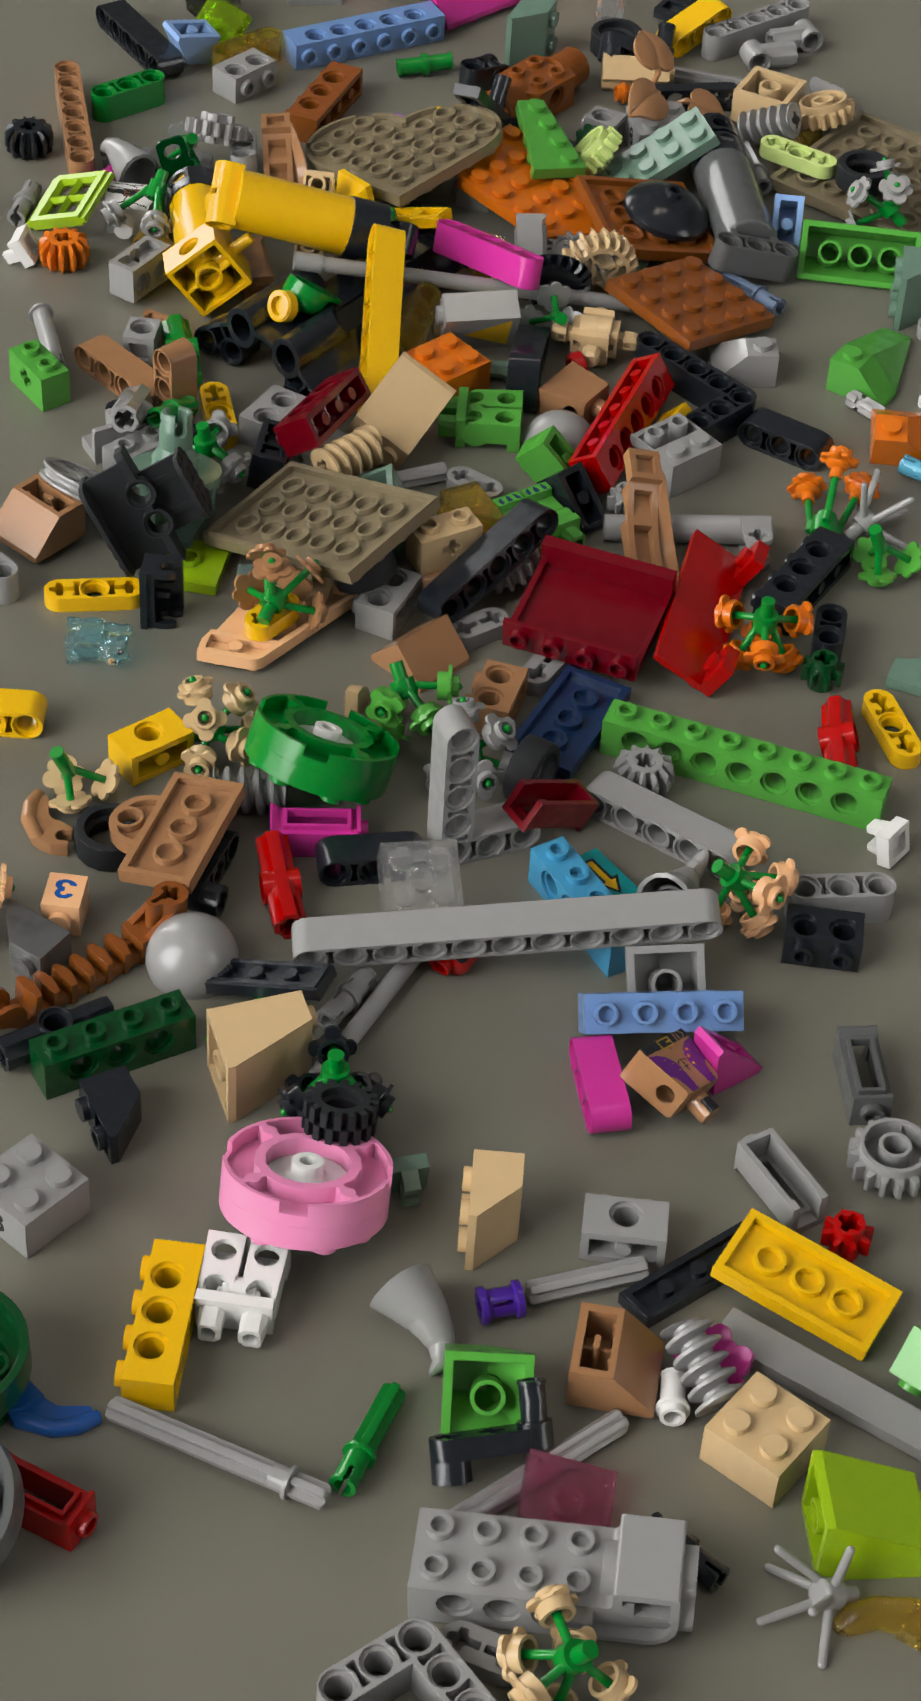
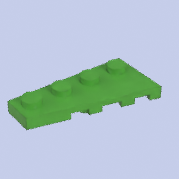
M536 98L517 100L515 113L520 132H523V146L527 148L528 152L526 158L528 165H531V179L576 178L577 175H585L586 165L544 100Z

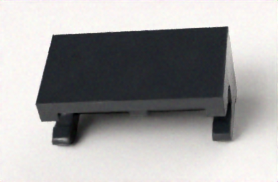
M145 553L139 572L141 629H174L177 627L176 620H166L163 617H183L185 611L184 557Z

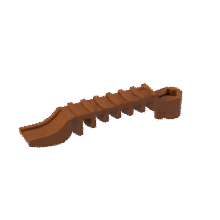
M176 881L159 883L153 889V895L127 921L122 923L121 938L112 933L104 935V948L93 943L87 945L86 958L75 953L70 955L69 967L66 968L56 963L51 966V976L38 970L34 972L33 981L22 975L16 977L15 998L11 1000L10 994L3 987H0V1030L7 1028L21 1029L36 1023L38 1015L44 1009L53 1006L62 1007L68 1003L74 1004L77 1002L78 997L85 993H94L96 987L103 983H111L113 977L120 973L125 975L136 964H145L146 948L156 928L168 918L187 912L188 889Z

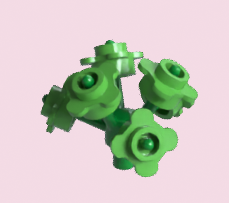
M403 660L389 664L394 682L389 683L390 687L380 686L372 690L370 693L371 704L365 710L367 716L370 719H376V723L390 732L397 742L399 739L410 740V736L404 735L405 724L401 723L403 721L402 712L408 706V698H410L416 709L410 716L412 724L409 729L411 732L417 731L420 736L432 735L434 716L443 707L441 704H437L436 701L424 703L418 695V689H437V700H448L447 705L452 703V697H459V690L463 688L462 683H460V675H453V664H449L448 671H438L437 682L415 681L414 676L408 677Z

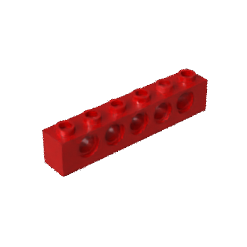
M660 353L632 359L568 461L569 466L582 461L597 494L607 493L611 487L615 486L619 476L625 470L623 454L628 448H633L630 435L651 425L675 385Z

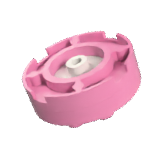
M281 1117L260 1121L242 1128L230 1137L227 1144V1152L225 1155H222L219 1206L226 1220L240 1232L249 1236L253 1243L262 1246L273 1245L280 1248L313 1251L320 1255H330L336 1249L368 1242L385 1225L389 1213L393 1161L388 1150L374 1137L371 1136L368 1142L360 1140V1145L353 1146L351 1142H347L346 1147L339 1146V1142L334 1141L332 1145L324 1144L325 1139L322 1138L316 1141L312 1139V1134L306 1135L304 1133V1128L301 1127L302 1117Z

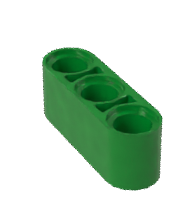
M147 69L92 87L91 112L93 120L101 123L112 122L163 105L165 103V74L160 70Z

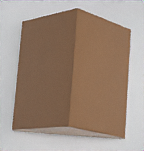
M446 614L417 626L371 654V660L389 673H391L389 664L403 660L408 677L414 676L415 681L437 682L438 671H448L449 664H453V673L470 663V656ZM418 689V692L421 694L428 689Z

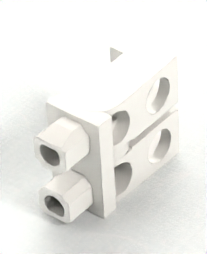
M209 1229L198 1287L194 1297L195 1324H197L198 1338L204 1341L216 1342L221 1339L223 1328L238 1330V1342L243 1346L261 1347L266 1334L273 1335L284 1283L288 1279L291 1267V1249L273 1245L262 1246L251 1241L247 1257V1235ZM221 1244H228L233 1246L237 1253L216 1251V1247ZM264 1250H271L277 1253L280 1258L279 1260L259 1257L258 1253Z

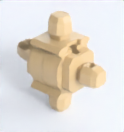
M584 306L583 314L575 315L573 325H569L568 322L564 325L553 323L551 338L562 343L570 341L569 352L572 353L579 350L583 354L588 367H607V360L609 358L616 359L618 348H621L622 351L630 352L636 350L638 334L626 330L625 333L621 332V321L615 320L614 310H607L604 307L592 308Z

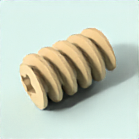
M371 424L364 425L362 428L345 434L331 443L324 444L321 448L314 449L310 456L312 466L358 476L362 473V470L369 471L373 466L381 465L383 462V440L375 426Z

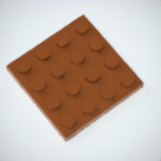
M577 175L574 186L597 232L599 233L604 227L609 233L615 229L620 236L624 235L628 238L629 243L633 245L638 260L672 262L688 256H694L701 259L703 264L708 263V257L715 242L709 229L703 237L694 241H671L645 231L633 222L626 213L624 198L632 186L645 181L664 180ZM664 181V182H670V183L677 184V185H679V186H681V187H683V188L686 189V187H685V185H684L683 182H679V181Z
M688 256L676 261L666 262L607 279L604 289L689 352L773 327L776 318L775 315L765 309L763 304L755 302L744 294L742 289L733 286L720 273L711 270L703 264L701 259L694 256Z

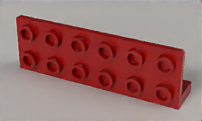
M695 530L690 538L677 579L676 591L670 602L653 658L664 668L686 681L691 687L710 697L734 674L740 651L730 644L723 648L724 643H728L730 633H726L723 627L717 628L715 626V607L723 594L728 595L730 600L737 599L740 601L744 586L764 568L770 546L759 539L750 549L748 547L743 548L736 557L701 531Z

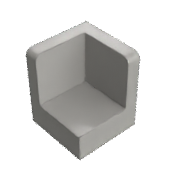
M111 408L105 409L106 425L93 428L91 434L82 436V447L95 464L102 463V446L125 436V432L121 434L112 428L113 423L109 416Z

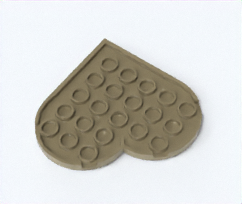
M454 103L453 107H441L438 109L436 106H431L410 113L405 117L389 113H373V117L362 116L356 118V115L333 121L314 132L306 142L307 149L305 155L311 170L334 172L335 182L337 183L338 171L345 169L369 183L375 198L398 207L409 205L412 200L422 194L429 193L434 187L444 181L451 180L459 172L473 167L481 159L493 155L502 142L503 131L500 117L495 112L482 106Z

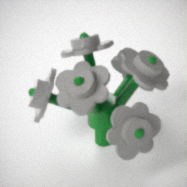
M883 157L881 161L876 162L877 168L870 169V172L884 171L885 179H882L878 185L884 200L881 202L868 193L872 179L862 176L860 180H855L849 187L846 204L853 209L859 203L867 201L877 207L879 212L855 221L851 209H848L850 217L845 219L846 224L864 225L884 217L886 220L891 218L900 228L908 221L899 208L906 202L907 197L912 195L913 185L910 183L911 181L907 175H899L895 171H890L891 168L901 166L902 162L894 163V158L887 159Z

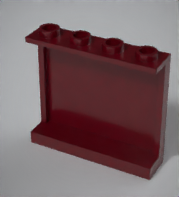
M546 535L541 544V560L512 618L504 617L502 644L517 650H524L549 659L576 665L583 669H590L615 678L635 682L676 591L677 571Z

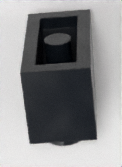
M582 461L536 483L539 484L546 481L552 487V496L563 507H568L573 513L581 517L580 530L584 535L603 525L606 512Z

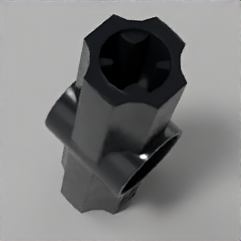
M102 996L69 1010L57 1006L44 1009L38 1015L36 1023L0 1036V1065L4 1071H11L30 1063L29 1039L115 1011L112 1002L107 996Z

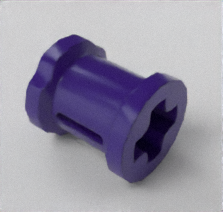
M518 1279L511 1280L510 1285L487 1290L483 1286L475 1288V1304L482 1326L489 1325L493 1319L516 1315L518 1319L526 1317L525 1296Z

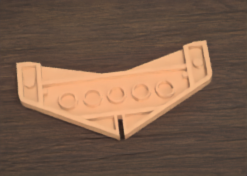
M310 573L307 579L312 582L314 589L309 595H306L303 601H300V605L311 607L313 597L316 596L318 591L323 592V602L328 605V614L324 623H320L317 629L310 631L308 614L300 612L299 619L274 638L263 642L253 641L245 634V614L251 609L243 610L238 607L217 630L210 629L201 639L197 648V661L249 671L262 669L352 609L353 601L357 594L340 592L335 586L333 579L320 576L325 581L322 584Z

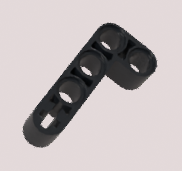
M519 324L510 350L506 390H523V412L536 413L538 388L540 387V379L549 347L550 327Z

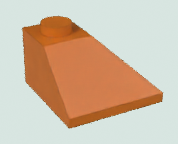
M872 409L870 463L899 466L905 454L921 460V413Z

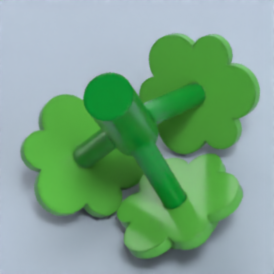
M873 524L869 527L870 537L859 538L857 541L858 547L853 551L852 559L856 563H861V568L864 570V572L858 573V579L867 581L868 585L872 587L887 586L888 583L894 582L897 575H902L903 578L908 579L912 576V573H918L921 570V547H919V544L912 541L906 546L905 550L899 551L886 544L882 527L879 524ZM889 554L898 559L894 566V572L885 568L887 566L886 557Z

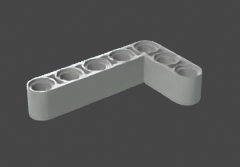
M449 704L441 708L434 716L432 729L427 837L441 863L448 867H455L524 850L533 846L541 836L540 828L531 829L523 833L502 808L504 803L475 810L480 736L465 709L458 704Z
M411 1618L402 1622L329 1667L319 1676L316 1689V1701H334L329 1699L334 1696L346 1698L343 1701H393L410 1689L420 1701H496V1699L437 1627L429 1620L423 1618ZM419 1647L424 1649V1651L415 1652L409 1649ZM372 1672H382V1673H385L386 1675H383V1676H373V1675H371V1674H369V1673H372ZM448 1682L453 1686L442 1687L439 1686L438 1683Z

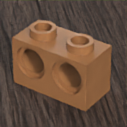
M488 659L482 672H476L472 683V693H466L465 697L474 698V703H485V709L479 710V721L474 723L478 733L482 734V728L486 724L485 717L489 713H494L497 717L501 718L508 716L515 722L527 695L528 668Z

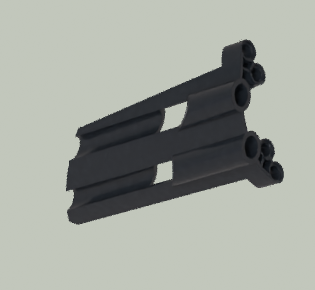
M413 200L409 205L403 207H422V203ZM419 228L414 258L412 260H404V267L454 274L463 268L461 263L433 251L436 229ZM328 252L322 254L326 257L346 259ZM292 270L291 273L312 281L338 297L342 301L341 304L329 302L322 311L313 315L298 311L296 317L290 322L274 321L269 316L267 310L268 299L275 290H283V285L290 274L289 272L233 307L228 313L221 314L196 329L194 337H197L198 347L201 351L209 354L219 349L222 358L230 365H237L259 351L261 341L265 342L272 348L274 365L279 373L285 377L283 388L307 397L326 378L336 375L360 354L362 323L348 332L339 322L336 312L361 296L364 304V277L336 274L327 281H324L318 273ZM403 283L401 319L439 287Z

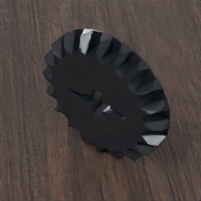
M540 255L544 257L539 285H551L552 282L558 281L562 286H568L574 290L591 291L593 278L591 271L584 263L566 255ZM531 300L533 305L537 304V300Z

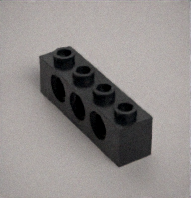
M819 526L811 536H806L795 553H790L787 556L784 564L778 571L774 570L771 573L766 584L754 591L750 601V605L753 607L752 613L761 606V600L765 596L775 599L774 609L779 615H783L785 609L791 604L799 606L804 601H809L814 608L850 569L855 540ZM778 623L777 626L781 628L782 635L788 637L789 633L785 631L783 623Z

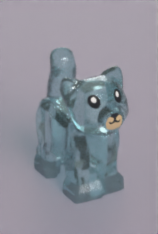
M67 617L68 635L65 637L67 664H73L75 661L97 662L102 660L112 667L131 659L127 651L128 635L133 631L130 624L106 622V620L99 617L85 619Z

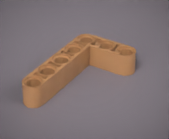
M104 334L83 342L74 348V358L79 368L117 396L121 395L125 387L129 388L130 386L143 384L151 390L150 395L153 400V407L161 406L168 399H180L186 395H192L197 399V355L192 343L184 337L156 349L153 352V368Z

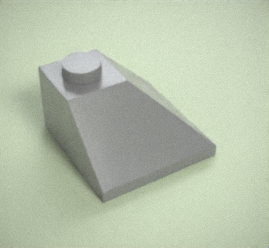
M763 336L741 338L708 346L709 364L747 387L775 388L779 363L776 338Z
M704 943L625 947L627 992L706 990Z

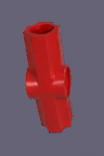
M841 695L828 697L827 702L821 706L822 727L817 728L823 758L858 768L856 752H860V744L851 700H846Z
M279 830L265 831L263 835L255 838V848L260 868L259 887L263 906L268 905L274 934L281 935L283 939H292V924L299 919L306 918L302 902L301 875L299 868H294L288 835L280 833Z

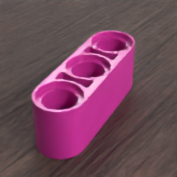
M612 1035L571 1037L569 1040L570 1064L588 1133L599 1134L630 1131L632 1127L631 1105L625 1081L619 1076L622 1070Z

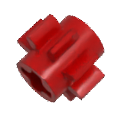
M841 1209V1212L835 1218L828 1215L825 1217L820 1245L828 1246L829 1251L853 1263V1260L859 1254L863 1256L869 1255L874 1227L866 1226L865 1219L863 1218L864 1214Z

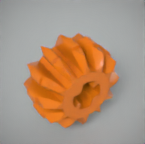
M65 226L63 229H58L54 227L53 231H45L43 237L39 238L38 254H40L42 266L49 267L51 272L58 270L62 274L65 271L75 273V269H83L85 263L89 262L90 246H88L86 234L79 232L78 228L67 229Z

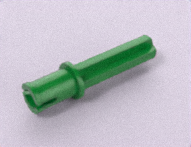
M392 1382V1384L384 1383L381 1386L355 1436L343 1446L342 1453L344 1456L329 1479V1485L337 1494L344 1480L347 1479V1485L342 1496H354L367 1469L372 1468L377 1462L376 1452L406 1398V1393L400 1388V1384Z

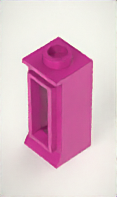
M270 803V831L279 830L280 833L288 835L293 857H316L315 845L325 837L368 833V820H361V805H357V809L281 808Z

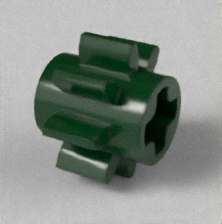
M816 650L813 652L812 657L805 655L800 679L808 680L807 685L812 691L827 693L833 689V686H841L845 663L838 662V656L830 650Z

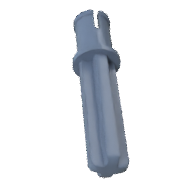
M713 268V271L720 273L733 286L742 289L744 294L755 302L763 304L765 309L776 317H779V314L782 315L785 311L786 301L768 292L767 287L764 285L757 286L739 275L717 271Z

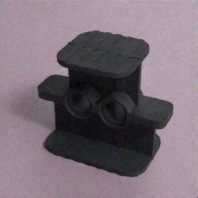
M122 445L114 451V459L117 464L91 478L87 476L81 478L78 488L79 498L86 512L89 513L92 522L95 523L98 532L101 533V537L107 543V547L113 553V557L117 560L127 577L134 576L135 571L141 568L145 553L162 555L170 553L172 556L184 557L185 560L186 550L175 530L202 516L207 519L211 517L213 511V504L208 489L205 487L203 480L200 479L187 453L180 446L174 449L173 454L143 470H138L127 449ZM137 484H144L150 489L151 493L146 496H140L133 491V487ZM157 513L163 514L168 519V522L163 525H157L151 521L150 516Z

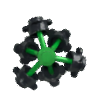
M330 1025L325 1028L324 1034L318 1040H312L308 1045L309 1054L317 1056L318 1061L322 1065L321 1075L305 1073L299 1078L294 1074L289 1075L284 1082L287 1089L283 1090L281 1087L277 1089L282 1097L277 1101V1104L281 1108L280 1113L282 1116L302 1117L304 1092H307V1088L310 1085L315 1087V1082L318 1081L327 1084V1079H334L336 1083H341V1080L345 1079L349 1080L348 1084L350 1085L359 1082L362 1083V1089L370 1087L373 1089L372 1094L377 1093L379 1096L378 1100L380 1101L378 1117L382 1119L386 1112L390 1113L393 1111L392 1103L396 1098L389 1093L394 1085L390 1084L388 1088L382 1084V1077L376 1072H372L369 1075L361 1071L350 1074V1065L347 1061L350 1055L356 1053L357 1044L355 1040L347 1039L342 1035L341 1029L338 1026Z

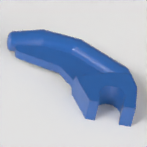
M30 1380L18 1402L7 1412L9 1415L8 1420L15 1429L49 1438L82 1435L102 1423V1416L98 1410L93 1411L91 1406H57L47 1400L44 1394Z

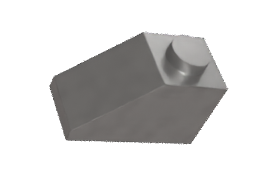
M12 899L5 902L11 969L19 976H25L33 981L34 972L38 970L51 976L52 965L58 963L66 966L69 963V956L72 955L71 932Z

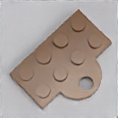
M174 772L161 795L137 796L117 806L111 813L108 824L112 843L118 850L126 853L118 868L119 881L155 887L164 881H176L183 884L188 889L189 894H192L246 796L245 783ZM127 821H136L132 824H123Z

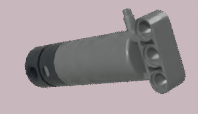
M720 113L703 114V117L717 136L720 145L688 165L702 204L708 212L710 227L715 238L708 257V264L717 271L775 282H786L799 255L798 246L787 241L778 240L734 122L728 116Z

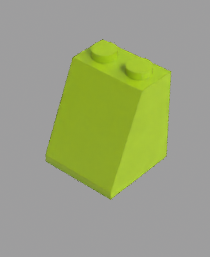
M812 1450L801 1506L813 1569L823 1577H833L846 1548L853 1546L855 1553L843 1580L921 1577V1491L918 1490L915 1473L825 1450Z

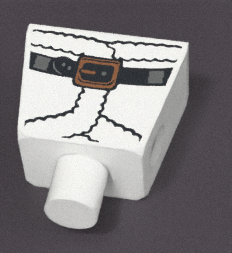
M112 181L105 192V202L114 198L118 204H121L147 184ZM142 197L123 210L127 219L120 223L121 227H118L115 223L110 226L106 222V231L108 233H115L121 239H128L131 235L146 236L141 231L140 224L145 213L153 210L154 202L146 197Z

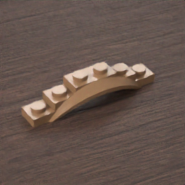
M290 112L261 114L264 174L303 184L304 170L307 169L296 130L293 123L290 122Z
M628 448L623 454L627 484L622 489L626 520L620 526L624 556L676 570L678 579L679 569L666 477L661 468L659 452ZM663 621V623H662V625H661V627H660L658 633H661V630H662L664 621Z

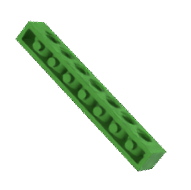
M615 698L602 721L599 753L618 758L621 750H630L632 745L644 748L648 744L649 748L653 750L662 748L663 755L671 756L675 775L867 830V825L874 819L883 820L887 810L893 778L873 771Z

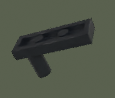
M496 74L490 95L482 87L455 83L452 94L462 104L488 108L500 117L502 127L510 124L512 117L503 108L512 81L511 78Z

